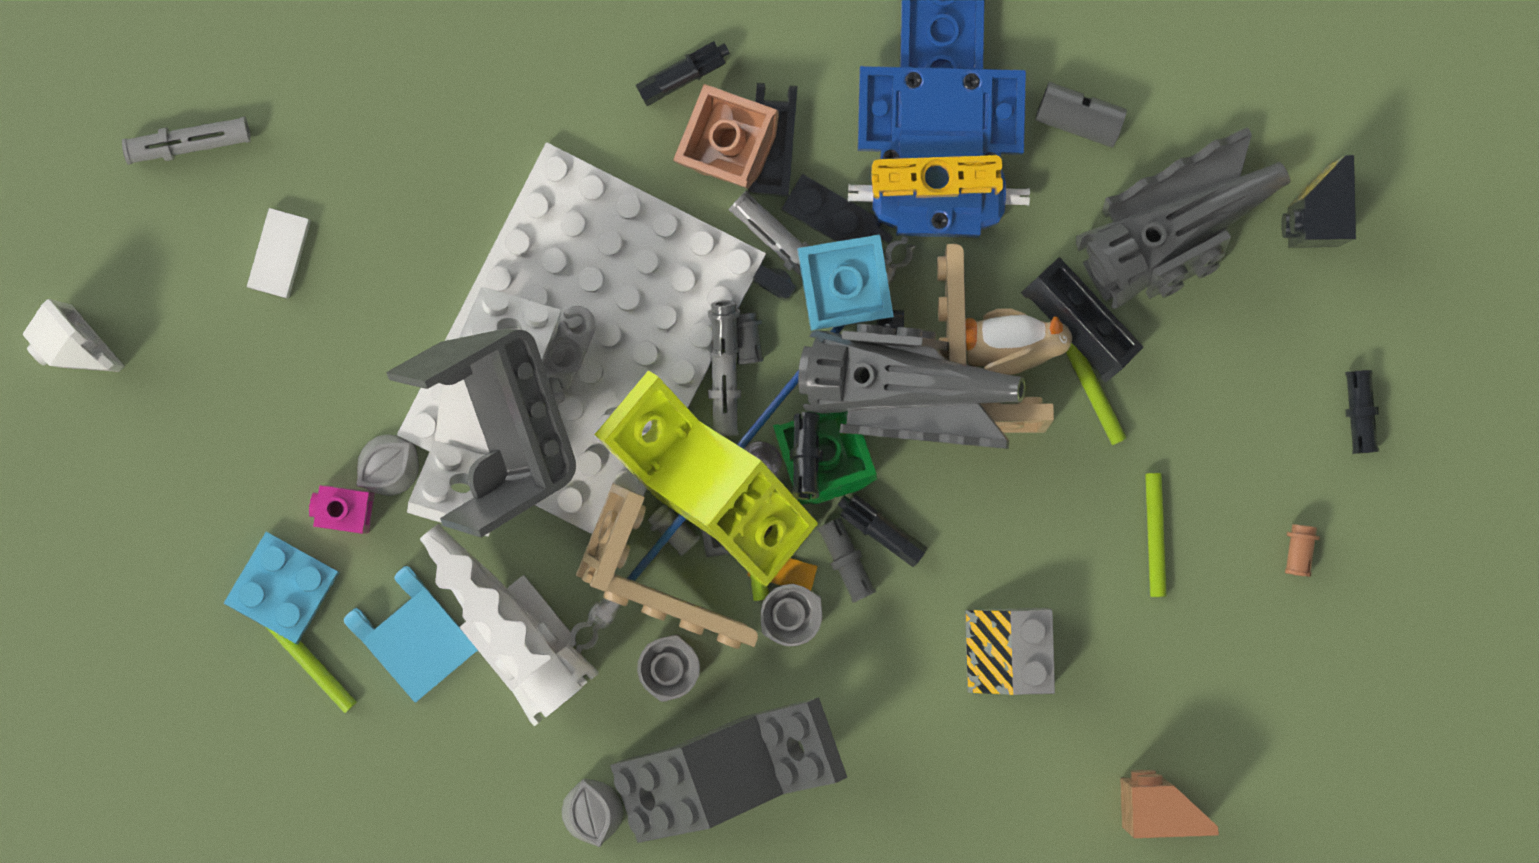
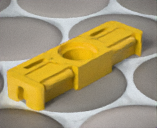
M997 155L877 159L871 167L872 194L876 199H879V193H883V196L913 195V192H916V198L958 197L959 190H961V194L991 193L992 189H995V195H998L1003 189V179L1001 178L1002 159ZM941 166L947 171L949 180L945 187L934 189L926 183L925 173L930 167Z

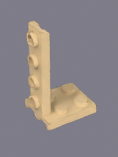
M947 244L944 256L937 257V280L945 281V297H938V321L946 322V337H941L939 340L949 342L948 350H939L945 360L966 365L964 250L958 244ZM1024 397L1022 402H1017V404H981L1003 433H1045L1054 421L1053 404H1043V398Z
M612 483L576 576L589 583L591 587L604 591L603 598L617 604L627 606L628 601L632 600L642 604L641 612L664 621L668 614L681 619L679 627L693 633L702 635L705 628L718 633L716 640L730 647L739 649L741 643L755 647L758 634L746 624L614 574L616 568L621 569L627 560L630 551V545L626 544L632 528L638 529L646 507L642 505L645 497Z

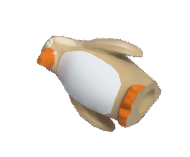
M1010 308L989 311L983 316V320L975 321L973 318H967L965 321L968 365L974 367L984 366L986 370L1007 375H1014L1034 368L1053 357L1064 354L1068 351L1072 342L1070 330L1056 316L1053 317L1051 322L1047 323Z

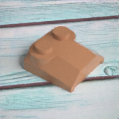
M704 84L673 161L693 169L701 175L712 176L748 189L761 174L776 137L779 111Z

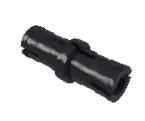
M1372 370L1345 372L1349 409H1345V415L1350 417L1352 454L1379 452L1375 415H1379V406L1374 407Z
M802 412L803 419L800 413H796L793 416L794 448L790 450V461H793L794 468L792 496L796 499L810 500V494H812L813 499L820 496L819 463L823 461V451L819 449L820 415L812 412Z

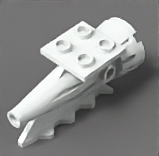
M440 524L434 526L420 538L427 548L430 557L437 565L436 585L439 588L451 589L463 608L462 617L466 622L459 628L513 692L533 726H536L543 719L538 712H541L546 718L587 683L583 677L585 674L590 680L599 674L593 665L568 644V642L572 641L570 630L525 575L506 588L498 578L449 535Z

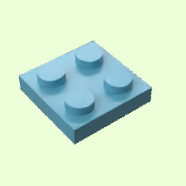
M880 235L797 248L811 331L894 317Z
M265 532L224 604L298 644L339 572L272 534Z

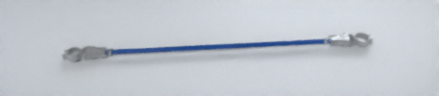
M902 236L901 241H894L886 248V259L884 261L888 285L895 279L896 267L906 266L912 259V248L916 246L909 244L906 246L907 253L905 259L901 263L888 265L892 261L891 252L893 248L898 244H906L908 240L906 237ZM845 325L833 327L830 332L839 334ZM799 370L738 442L737 445L744 449L798 384ZM680 514L627 577L628 579L636 581L686 518ZM605 598L596 602L588 612V621L578 623L573 627L571 631L572 641L568 642V644L572 647L575 646L577 632L583 627L592 626L594 622L596 625L593 626L592 639L587 644L578 645L576 651L581 654L582 649L593 647L598 640L597 631L600 628H607L614 621L617 610L622 605Z

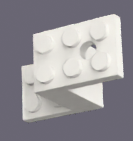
M481 286L459 338L505 328L525 330L534 337L543 362L560 321L561 310ZM464 379L453 385L442 384L435 440L408 501L407 513L441 522V517L473 498L471 490L466 493H460L451 488L452 485L458 483L469 486L468 475L471 466L477 459L489 453Z

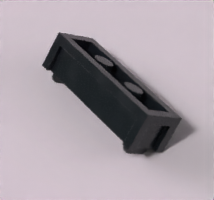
M1060 257L1021 292L1026 299L1032 300L1050 320L1056 316L1061 323L1068 327L1072 334L1071 343L1098 370V373L1101 375L1100 378L1105 383L1120 372L1144 348Z

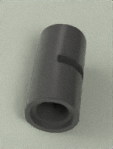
M1049 81L1040 102L1035 121L1113 148L1124 123L1127 109L1095 97H1091V99L1084 97V94Z

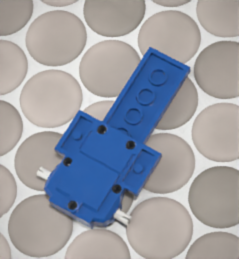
M901 0L900 67L860 66L858 151L880 152V159L997 155L1001 158V155H1023L1026 70L983 69L984 0ZM933 166L926 171L925 180L930 187L940 189L947 185L949 176L947 171L941 166ZM1001 170L1003 189L998 195H995V189H992L991 193L961 194V190H959L958 197L916 198V192H913V195L883 196V193H879L880 197L876 199L872 194V185L848 184V192H856L848 193V202L871 201L872 211H874L878 222L895 228L896 236L978 238L981 235V230L999 223L1005 212V205L1029 206L1030 197L1028 196L1030 195V188H1006L1005 176Z

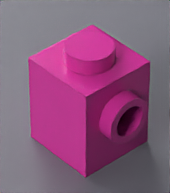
M319 485L318 493H312L309 504V517H314L313 527L360 534L369 533L375 493Z

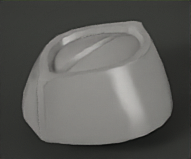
M389 434L377 436L370 440L358 457L357 487L386 496L397 495L406 491L414 483L419 470L415 444L397 435Z
M787 584L777 587L767 595L762 603L761 632L778 644L798 646L807 643L820 629L822 621L821 597L803 586Z
M674 634L648 644L639 657L637 671L639 680L644 688L659 701L664 702L680 698L693 688L699 677L700 665L694 650L679 634Z
M587 778L582 779L563 800L562 820L572 836L583 842L601 847L617 831L622 823V801L615 790L604 782Z

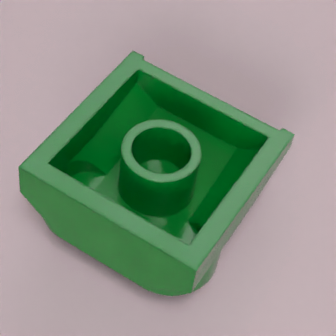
M848 412L816 413L820 415L819 449L823 451V461L819 463L820 496L813 499L812 494H810V500L797 499L801 505L819 504L853 493L877 480V473L864 436L861 434L840 433L841 424L847 425ZM790 421L781 425L775 424L773 429L793 487L794 468L793 461H790V450L794 448V421Z

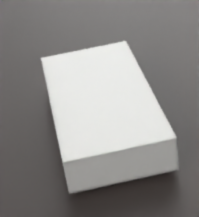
M269 208L248 280V288L289 299L311 220Z

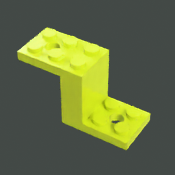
M649 370L594 434L658 500L717 539L758 582L766 587L818 525L817 521L760 459L700 422L669 387ZM651 421L652 426L650 430L642 435L643 428ZM771 526V532L764 538L765 532Z

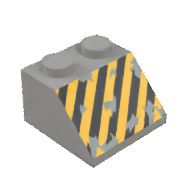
M1051 609L965 610L968 693L1007 695L1055 694L1053 616Z

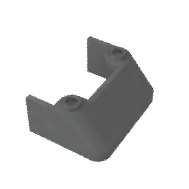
M505 328L442 341L386 372L388 379L391 381L429 389L438 383L453 385L463 379L467 387L489 453L477 459L470 468L468 483L473 498L441 517L442 526L482 538L565 487L572 480L576 471L575 456L537 344L529 332L521 329Z

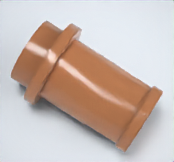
M1292 524L1291 532H1287V536L1290 537V545L1285 573L1311 577L1315 540L1320 539V536L1316 535L1317 527Z

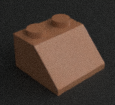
M1155 770L1131 771L1130 778H1120L1122 828L1133 838L1219 835L1218 826L1174 785L1164 779L1162 775L1156 774Z

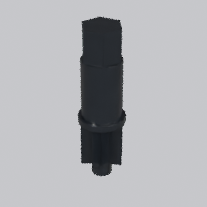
M713 41L691 54H686L685 58L635 86L646 106H649L694 80H701V77L725 65L726 62L723 57L729 55L730 52L725 43L717 47Z
M855 494L851 499L843 495L837 505L843 509L840 514L842 518L862 531L865 536L869 535L910 566L914 567L925 554L927 550L925 545L887 519L880 510L875 509Z

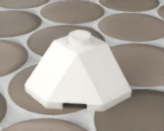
M47 299L23 333V336L30 343L27 350L43 366L48 363L49 366L114 372H119L125 367L71 304Z

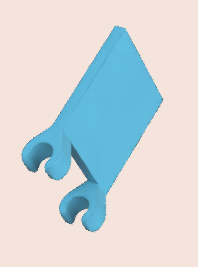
M404 566L396 573L394 578L411 597L408 602L377 628L372 626L367 617L358 608L353 609L345 616L344 623L367 646L416 703L478 650L459 628L460 626L425 587L416 573L409 566Z

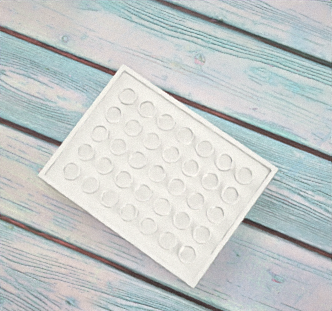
M547 142L445 341L460 337L481 286L560 309L559 323L562 321L567 322L569 329L573 333L582 332L586 326L585 321L579 316L566 319L563 315L566 309L572 306H582L594 315L595 333L581 367L571 378L570 388L563 390L558 380L555 378L548 379L553 394L562 392L565 395V400L557 406L575 456L576 471L572 480L565 487L535 504L539 508L592 534L612 483L625 487L641 496H644L647 490L594 434L648 370L657 375L687 408L689 407L712 362L713 330L712 319L708 318L711 303L730 300L736 302V308L739 309L753 281V276L762 264L766 253ZM557 326L556 331H555V333H554L553 339H554L555 336L557 335L558 326ZM560 344L553 351V361L558 367H569L576 360V351L570 344ZM440 383L429 389L420 388L397 433L398 436L429 452L435 440L442 387ZM651 421L643 428L642 435L650 430L652 426Z

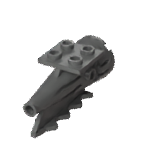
M1248 127L1226 138L1212 141L1200 152L1190 157L1178 159L1164 171L1155 176L1139 180L1119 195L1105 198L1102 212L1106 218L1110 216L1113 222L1076 236L1078 251L1086 248L1089 256L1083 262V265L1105 301L1114 298L1112 308L1117 309L1123 306L1146 287L1145 293L1149 299L1159 294L1166 298L1184 287L1183 281L1197 274L1198 278L1201 279L1215 272L1220 267L1219 262L1226 255L1225 251L1231 239L1226 229L1279 189L1290 184V176L1281 162L1240 176L1252 136Z
M857 324V332L842 331L841 335L829 331L815 330L810 334L809 337L816 339L812 347L804 346L799 364L800 394H808V401L810 403L803 404L807 412L812 413L848 412L847 425L841 424L840 433L1009 449V439L981 404L1021 403L1025 393V380L1023 377L1011 376L945 360L938 350H948L949 342L935 340L936 332L897 327L896 335V329Z

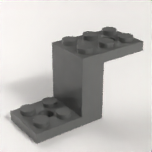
M819 697L742 716L671 748L623 759L610 765L614 775L615 787L623 800L628 814V823L630 829L635 834L637 843L710 829L783 794L830 785L848 778ZM799 741L801 742V744H802V746H803L804 752L802 751V749H801V747H800V745H799Z

